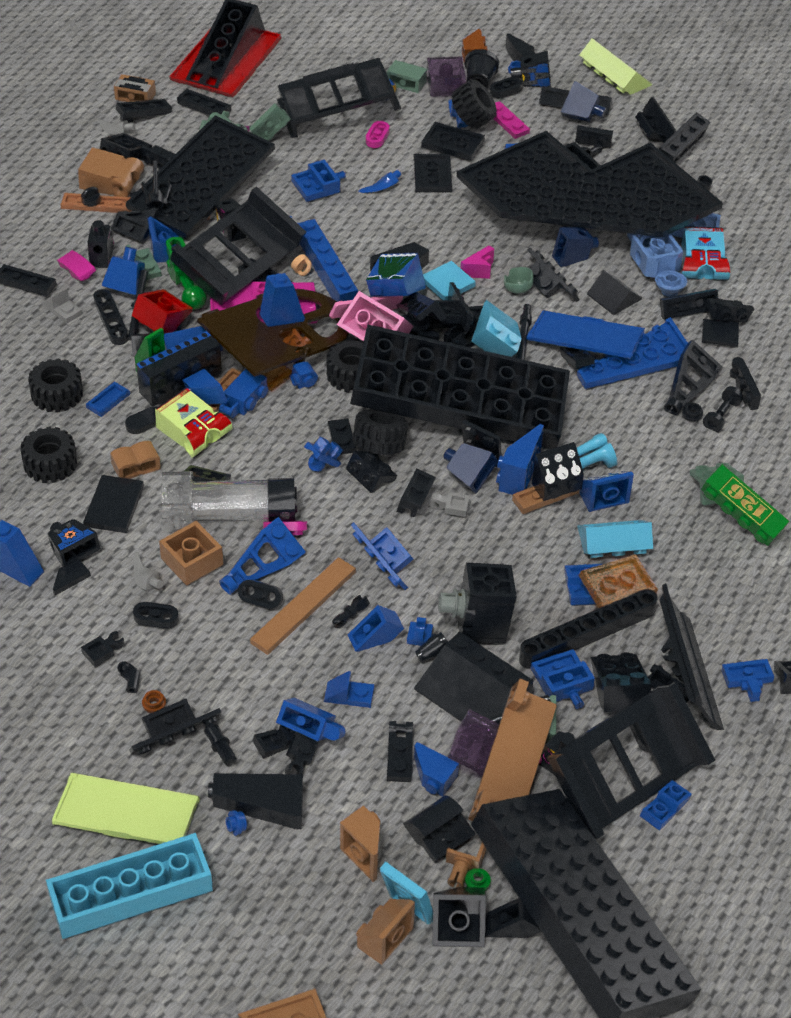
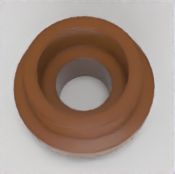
M151 690L144 695L142 706L145 711L153 713L165 708L166 698L160 691Z

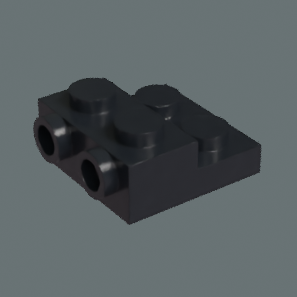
M120 133L101 138L100 149L122 155L125 159L132 157L140 159V156H142L141 147L145 145L152 148V145L126 133Z

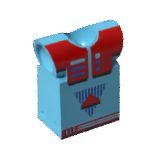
M685 226L681 244L683 250L682 274L689 279H703L704 277L705 279L728 280L730 277V265L725 257L723 228Z

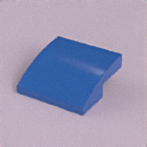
M609 563L564 565L570 605L605 604V602L609 604L610 600L612 603V600L616 601V597H614L616 594H612V591H614L613 585H611L612 581L609 582V579L612 580Z

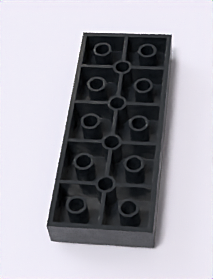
M367 324L350 404L462 429V421L466 420L503 439L512 441L519 440L539 424L544 425L542 447L553 449L557 447L562 435L570 370Z
M560 789L481 805L471 823L472 828L599 1018H658L684 1010L690 1006L700 992L701 987Z

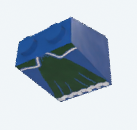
M418 253L381 254L366 279L371 297L408 296L426 288Z

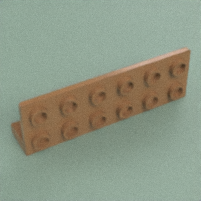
M519 679L511 688L468 818L470 821H473L482 804L529 795L557 705L526 691L529 682Z

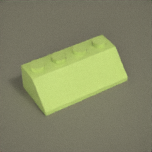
M592 38L579 55L585 59L583 61L585 65L589 68L595 67L594 71L601 77L603 74L606 75L605 80L611 85L616 83V88L623 94L628 92L631 95L652 86L649 81Z

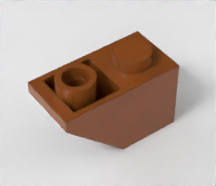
M477 29L462 40L463 62H465L466 55L469 52L477 49L487 50L485 36H482L481 29Z

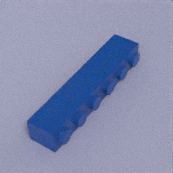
M312 219L297 223L306 231L300 246L310 259L312 266L331 298L337 302L353 300L358 293V289L316 220Z

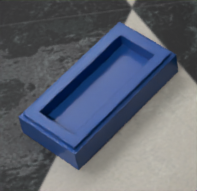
M114 381L87 402L86 408L102 417L128 397L130 390Z

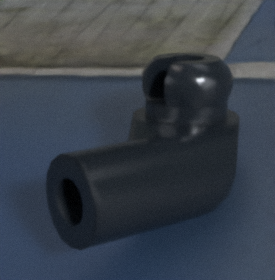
M126 661L120 662L117 670L128 681L126 691L128 693H137L141 673L132 664Z

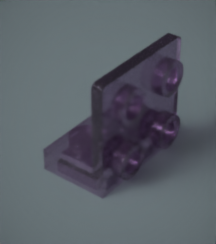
M469 709L456 730L448 757L483 776L499 724Z

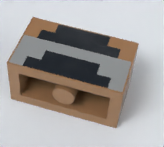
M121 74L114 85L115 100L124 102L152 100L156 95L155 80Z

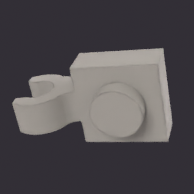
M448 492V496L432 493L430 509L441 510L445 508L444 513L466 517L470 496Z

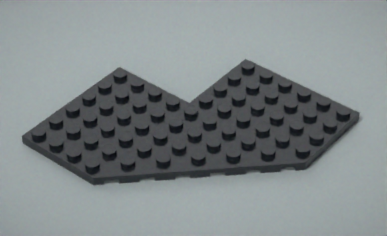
M544 131L456 171V177L500 218L665 237L722 209L723 205L722 201L651 142L591 169L548 131Z

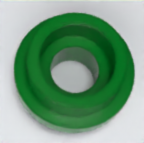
M480 868L471 869L465 878L467 887H484L485 890L489 888L491 882L489 873ZM480 877L482 880L476 881L474 878Z

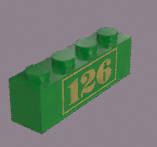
M723 464L706 480L701 488L708 499L715 501L724 513L731 515L742 528L749 530L758 542L764 543L767 546L773 542L790 522Z

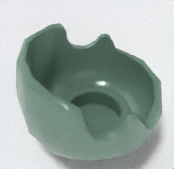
M527 267L512 268L509 271L508 277L504 276L505 288L514 294L525 293L533 286V271Z

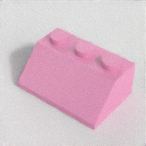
M360 291L337 323L339 327L364 341L367 324L408 334L413 328L405 318Z

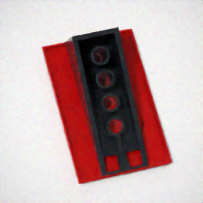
M225 0L210 30L172 72L169 78L177 83L234 97L282 38L281 34L265 30L257 5L239 0Z

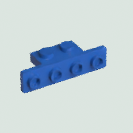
M353 522L351 526L355 530L353 533L354 537L360 544L362 542L366 543L367 546L364 549L372 558L376 556L379 559L376 564L384 573L388 570L391 574L388 576V579L395 587L400 585L406 590L408 588L397 573L413 560V557L387 527L370 541Z

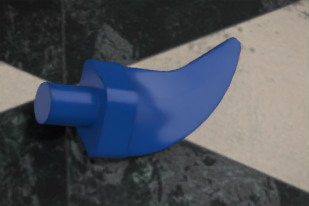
M399 170L393 173L389 172L375 184L361 188L358 191L360 193H368L389 188L399 182L398 178L401 176Z

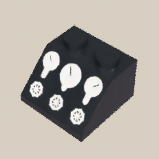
M574 442L535 454L532 485L543 501L555 499L582 489L584 473Z

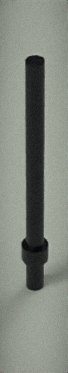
M530 304L523 306V314H521L519 322L522 339L518 348L517 358L525 360L528 330L532 322Z

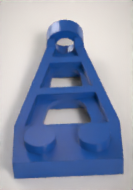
M278 517L257 534L229 573L219 580L220 586L231 595L243 581L249 579L257 580L285 568L306 551ZM264 543H269L278 555L277 560L266 564L260 559L258 551ZM251 558L259 570L247 576L241 568Z

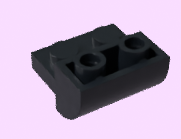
M447 795L441 797L403 823L416 844L421 843L434 863L446 855L448 848L454 850L476 834L462 815L463 808Z

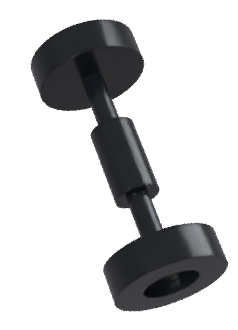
M726 387L722 393L724 402L716 413H707L703 418V424L706 428L715 432L721 431L725 424L722 417L730 408V404L738 406L743 400L742 392L736 387Z

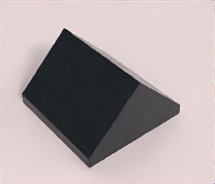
M604 270L587 292L589 297L612 315L642 300L640 295Z

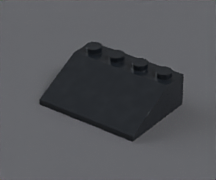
M459 631L444 645L416 684L414 690L466 726H471L503 713L511 688L519 679L529 682L526 691L532 694L534 680ZM499 725L478 734L489 740L497 732Z

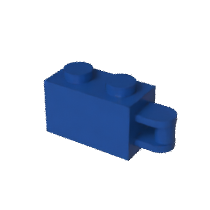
M245 369L224 391L227 402L220 405L219 412L234 418L238 413L245 415L249 410H253L257 401L267 395V377L263 375L254 377Z
M297 698L283 701L276 723L316 741L324 739L334 741L343 738L346 733L343 725L334 722L336 715Z

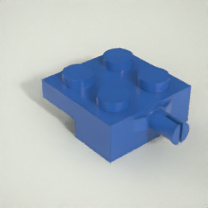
M325 159L308 164V170L291 175L292 183L306 202L339 193L340 179L346 178L344 171L334 173Z
M574 649L531 663V670L545 695L548 694L549 697L556 695V702L569 698L576 709L584 706V702L579 694L593 690L595 678L586 662L579 660Z

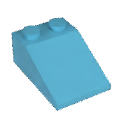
M486 300L472 342L484 351L512 357L518 352L522 339L518 323Z

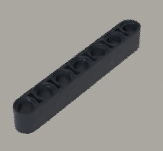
M643 589L531 637L520 645L519 663L522 667L531 669L532 662L572 649L575 651L646 620L655 614L658 596L653 590Z

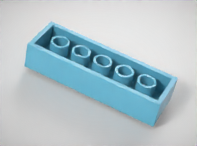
M196 833L46 880L49 897L62 939L213 891L211 872Z

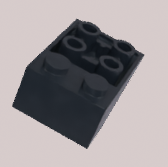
M624 652L620 655L599 654L598 656L590 657L599 702L604 713L618 712L651 692V682L636 654Z

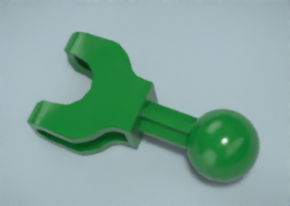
M171 237L166 240V251L169 257L167 260V271L176 285L182 284L184 288L181 296L182 301L192 307L193 310H199L207 301L206 292L198 285H195L193 280L170 260L173 244H178L182 248L185 246V242L181 237Z

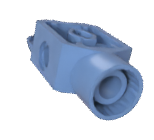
M627 233L631 241L630 255L644 276L655 278L657 287L664 296L672 297L678 295L686 287L687 279L678 272L681 270L683 250L671 234L665 237Z

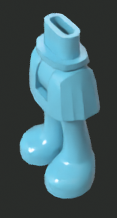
M602 433L593 436L591 440L577 447L579 457L592 452L580 458L582 469L599 461H603L608 468L617 466L614 448L611 443L607 442L606 436Z

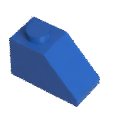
M205 369L183 379L185 388H188L206 404H224L227 402L222 385Z
M377 605L347 635L355 651L359 652L391 642L404 627L395 611Z
M419 742L415 743L414 760L422 786L429 793L438 794L443 797L458 777L459 763Z

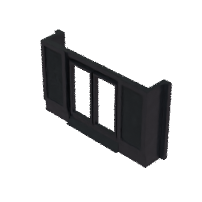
M380 58L357 64H346L303 76L302 79L277 85L280 98L277 99L279 107L284 109L290 117L286 126L291 138H298L295 126L297 124L390 99L394 111L401 109ZM354 76L362 98L344 103L335 80ZM329 82L338 104L319 109L311 87Z
M256 186L251 190L246 202L183 248L178 244L174 245L171 248L170 260L211 298H214L222 305L299 247L306 231ZM235 224L266 254L252 262L221 232ZM216 237L247 268L237 276H234L203 246Z
M676 682L671 685L655 688L547 757L567 800L595 839L604 835L602 828L660 791L670 781H675L696 766L709 765L715 761ZM634 723L661 773L644 785H642L617 736L618 733ZM607 740H610L635 789L634 792L619 802H616L590 752Z

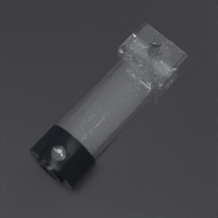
M193 471L162 472L160 506L163 533H174L196 520L198 523L273 522L279 517L281 521H295V513H297V486L294 487V478L193 481Z

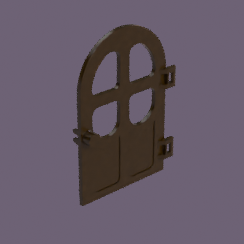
M295 289L298 299L315 302L321 308L304 314L305 320L303 322L268 327L266 323L260 321L256 316V312L261 309L263 293L257 295L256 299L221 311L215 309L203 313L202 317L197 318V322L254 377L293 362L295 364L305 362L307 357L335 347V344L338 342L342 343L350 334L338 326L337 331L333 335L322 337L309 326L308 323L330 317V312L337 301L324 294L305 289ZM334 318V319H335V320L337 321V323H338L341 318ZM291 329H299L312 343L301 347L292 346L284 343L279 338V334Z

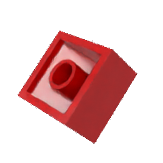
M165 289L138 294L131 316L136 318L139 323L151 328L153 332L162 328L164 334L174 332L192 312L193 308Z

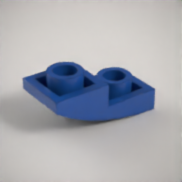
M672 780L658 792L656 799L642 809L640 817L660 831L687 803L692 794Z

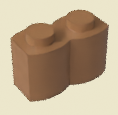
M151 441L138 442L131 447H121L110 452L111 464L120 478L131 479L140 474L144 475L160 469V457Z

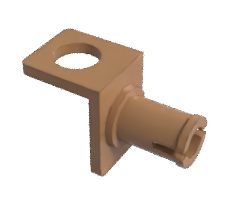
M481 843L477 857L447 849L446 862L454 864L450 877L447 880L451 887L454 888L455 882L457 883L456 887H463L468 870L480 868L487 850L483 843Z

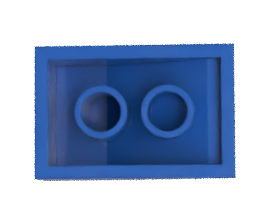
M539 424L509 446L504 456H500L497 468H500L496 479V483H499L500 492L513 495L527 489L533 475L535 454L541 452L544 425Z

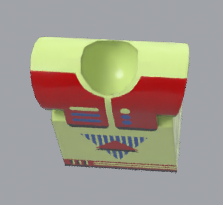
M184 388L155 409L156 428L184 447L192 458L209 446L208 443L217 441L232 430V423L224 414L214 412L213 408L188 388Z

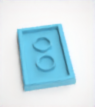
M385 861L380 867V872L392 899H409L414 901V915L426 924H431L433 922V909L427 891Z

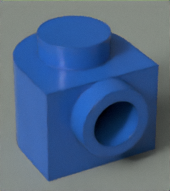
M301 362L293 365L290 379L294 386L301 389L303 387H312L316 383L318 375L309 362Z

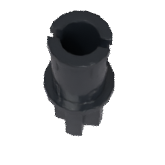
M214 723L207 725L204 733L212 744V750L218 752L225 765L229 766L231 763H235L236 757L229 746L230 740L228 737L223 735L217 723L215 725Z

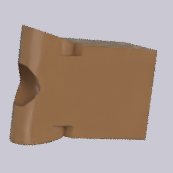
M92 147L78 168L79 189L85 190L89 187H97L99 193L113 194V196L128 197L133 189V185L144 171V164L137 158L125 159L122 155Z

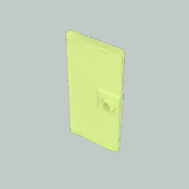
M71 773L53 815L52 824L103 833L104 835L162 844L186 836L200 799L197 795Z

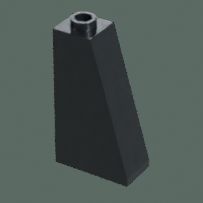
M214 773L213 783L208 784V798L213 799V807L227 811H242L245 816L293 829H302L303 775Z

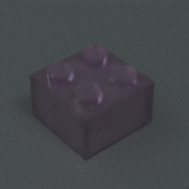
M462 57L427 58V81L430 96L452 95L454 90L466 83Z

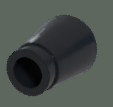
M441 632L437 635L434 633L415 651V654L423 663L437 657L448 641Z

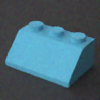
M633 520L577 525L583 552L590 554V558L603 557V553L612 552V556L625 555V551H633L634 554H645L647 549H653L652 522Z

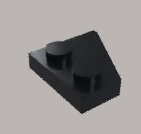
M151 208V210L146 211L141 209L131 212L119 211L111 225L112 231L144 244L149 235L148 218L151 216L157 219L160 211L157 208Z

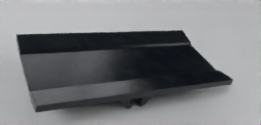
M665 583L662 585L663 594L659 601L670 637L661 648V651L663 653H666L668 650L670 651L663 658L665 661L675 663L671 670L680 681L684 682L690 703L699 707L703 721L717 730H724L691 620L687 615L679 611L671 599L667 584Z

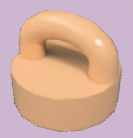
M305 254L297 256L291 264V268L300 276L307 275L312 266L310 259Z

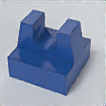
M417 617L416 622L410 621L407 644L419 646L424 644L432 636L433 624H426V618Z

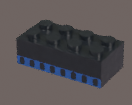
M205 331L137 363L139 393L153 407L166 402L185 388L183 379L202 369H205L212 377H218L222 374L220 344Z

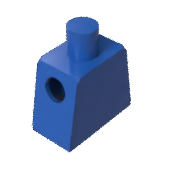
M125 247L123 257L113 256L111 258L102 286L136 295L140 271L145 270V263L135 260L136 248Z

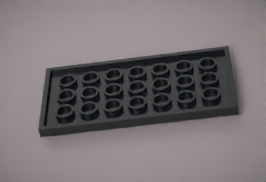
M215 115L157 172L158 190L165 195L168 185L171 184L172 187L167 199V206L159 210L160 212L156 220L170 228L174 233L187 239L216 210L215 203L226 200L275 150V144ZM153 176L145 183L148 194L153 191ZM142 187L126 202L127 209L131 211L138 209L142 211L151 210L149 206H146V198Z

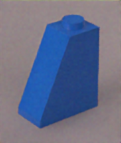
M278 273L266 277L260 316L268 327L303 322L305 320L295 287L286 273Z
M1 520L0 572L30 587L44 573V570L21 530Z

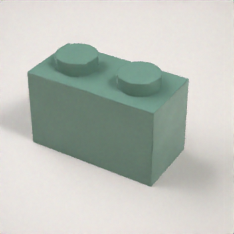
M395 60L387 70L388 78L396 84L397 88L419 93L427 83V69Z

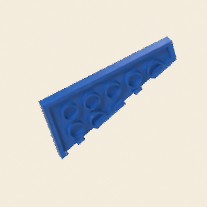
M670 317L665 320L664 324L660 326L657 324L652 327V331L644 333L632 359L606 354L604 358L595 360V364L578 369L577 377L583 387L588 389L676 367L680 355L688 342Z

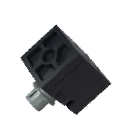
M466 562L460 591L454 588L452 593H440L438 611L440 613H451L452 618L457 616L459 631L475 642L506 643L517 598L512 565Z

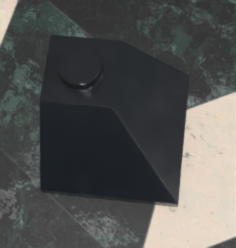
M456 887L433 893L432 946L485 947L486 893L484 887Z

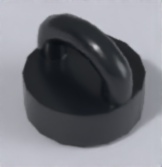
M89 187L81 194V200L85 206L92 207L100 203V193L97 187Z

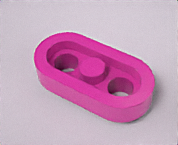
M384 121L374 122L366 134V145L371 148L381 147L389 135V124Z
M263 521V529L271 522ZM282 521L292 535H303V531L307 530V521Z

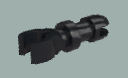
M361 595L355 597L351 606L347 605L344 608V612L338 614L332 620V623L336 624L334 627H343L348 619H353L357 615L356 612L365 609L370 604L367 597L364 596L363 599Z

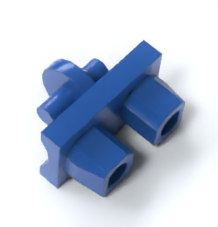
M320 436L314 444L307 442L304 446L314 453L308 461L311 470L319 472L324 469L326 463L334 467L340 466L341 462L337 458L343 449L333 441L330 443L327 439Z

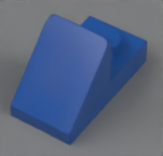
M348 671L327 682L324 702L371 708L374 684L351 682V671Z

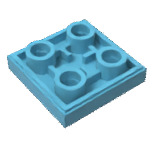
M453 261L423 274L426 286L442 300H448L450 282L455 283L457 289L460 290V294L476 285V281Z

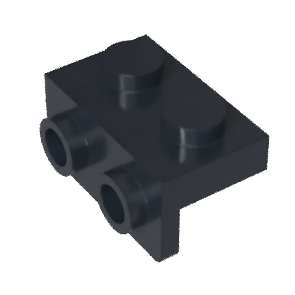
M354 451L346 466V470L370 493L376 491L379 483H391L397 477V474L378 457V454L367 451Z

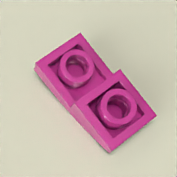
M73 250L57 260L60 267L68 270L71 276L79 281L90 278L91 274L96 271L89 261Z

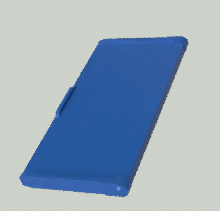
M543 310L529 331L527 340L632 359L644 335L645 328L607 322L603 319L587 316L579 317Z

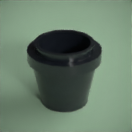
M484 49L469 52L464 62L467 75L466 82L470 79H475L488 88L493 76L499 69V59L497 56Z

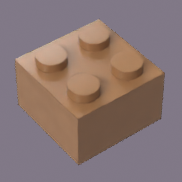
M197 520L159 541L161 559L186 586L223 565L222 546Z

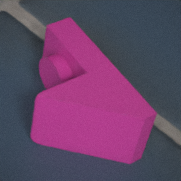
M488 245L461 261V269L471 278L490 279L491 265L494 261V248Z

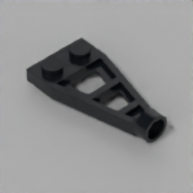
M694 340L688 342L680 355L670 396L664 405V410L675 416L679 414L682 407L715 379L722 367ZM688 365L692 366L702 375L701 379L697 382L687 374ZM682 381L692 389L688 395L679 388Z

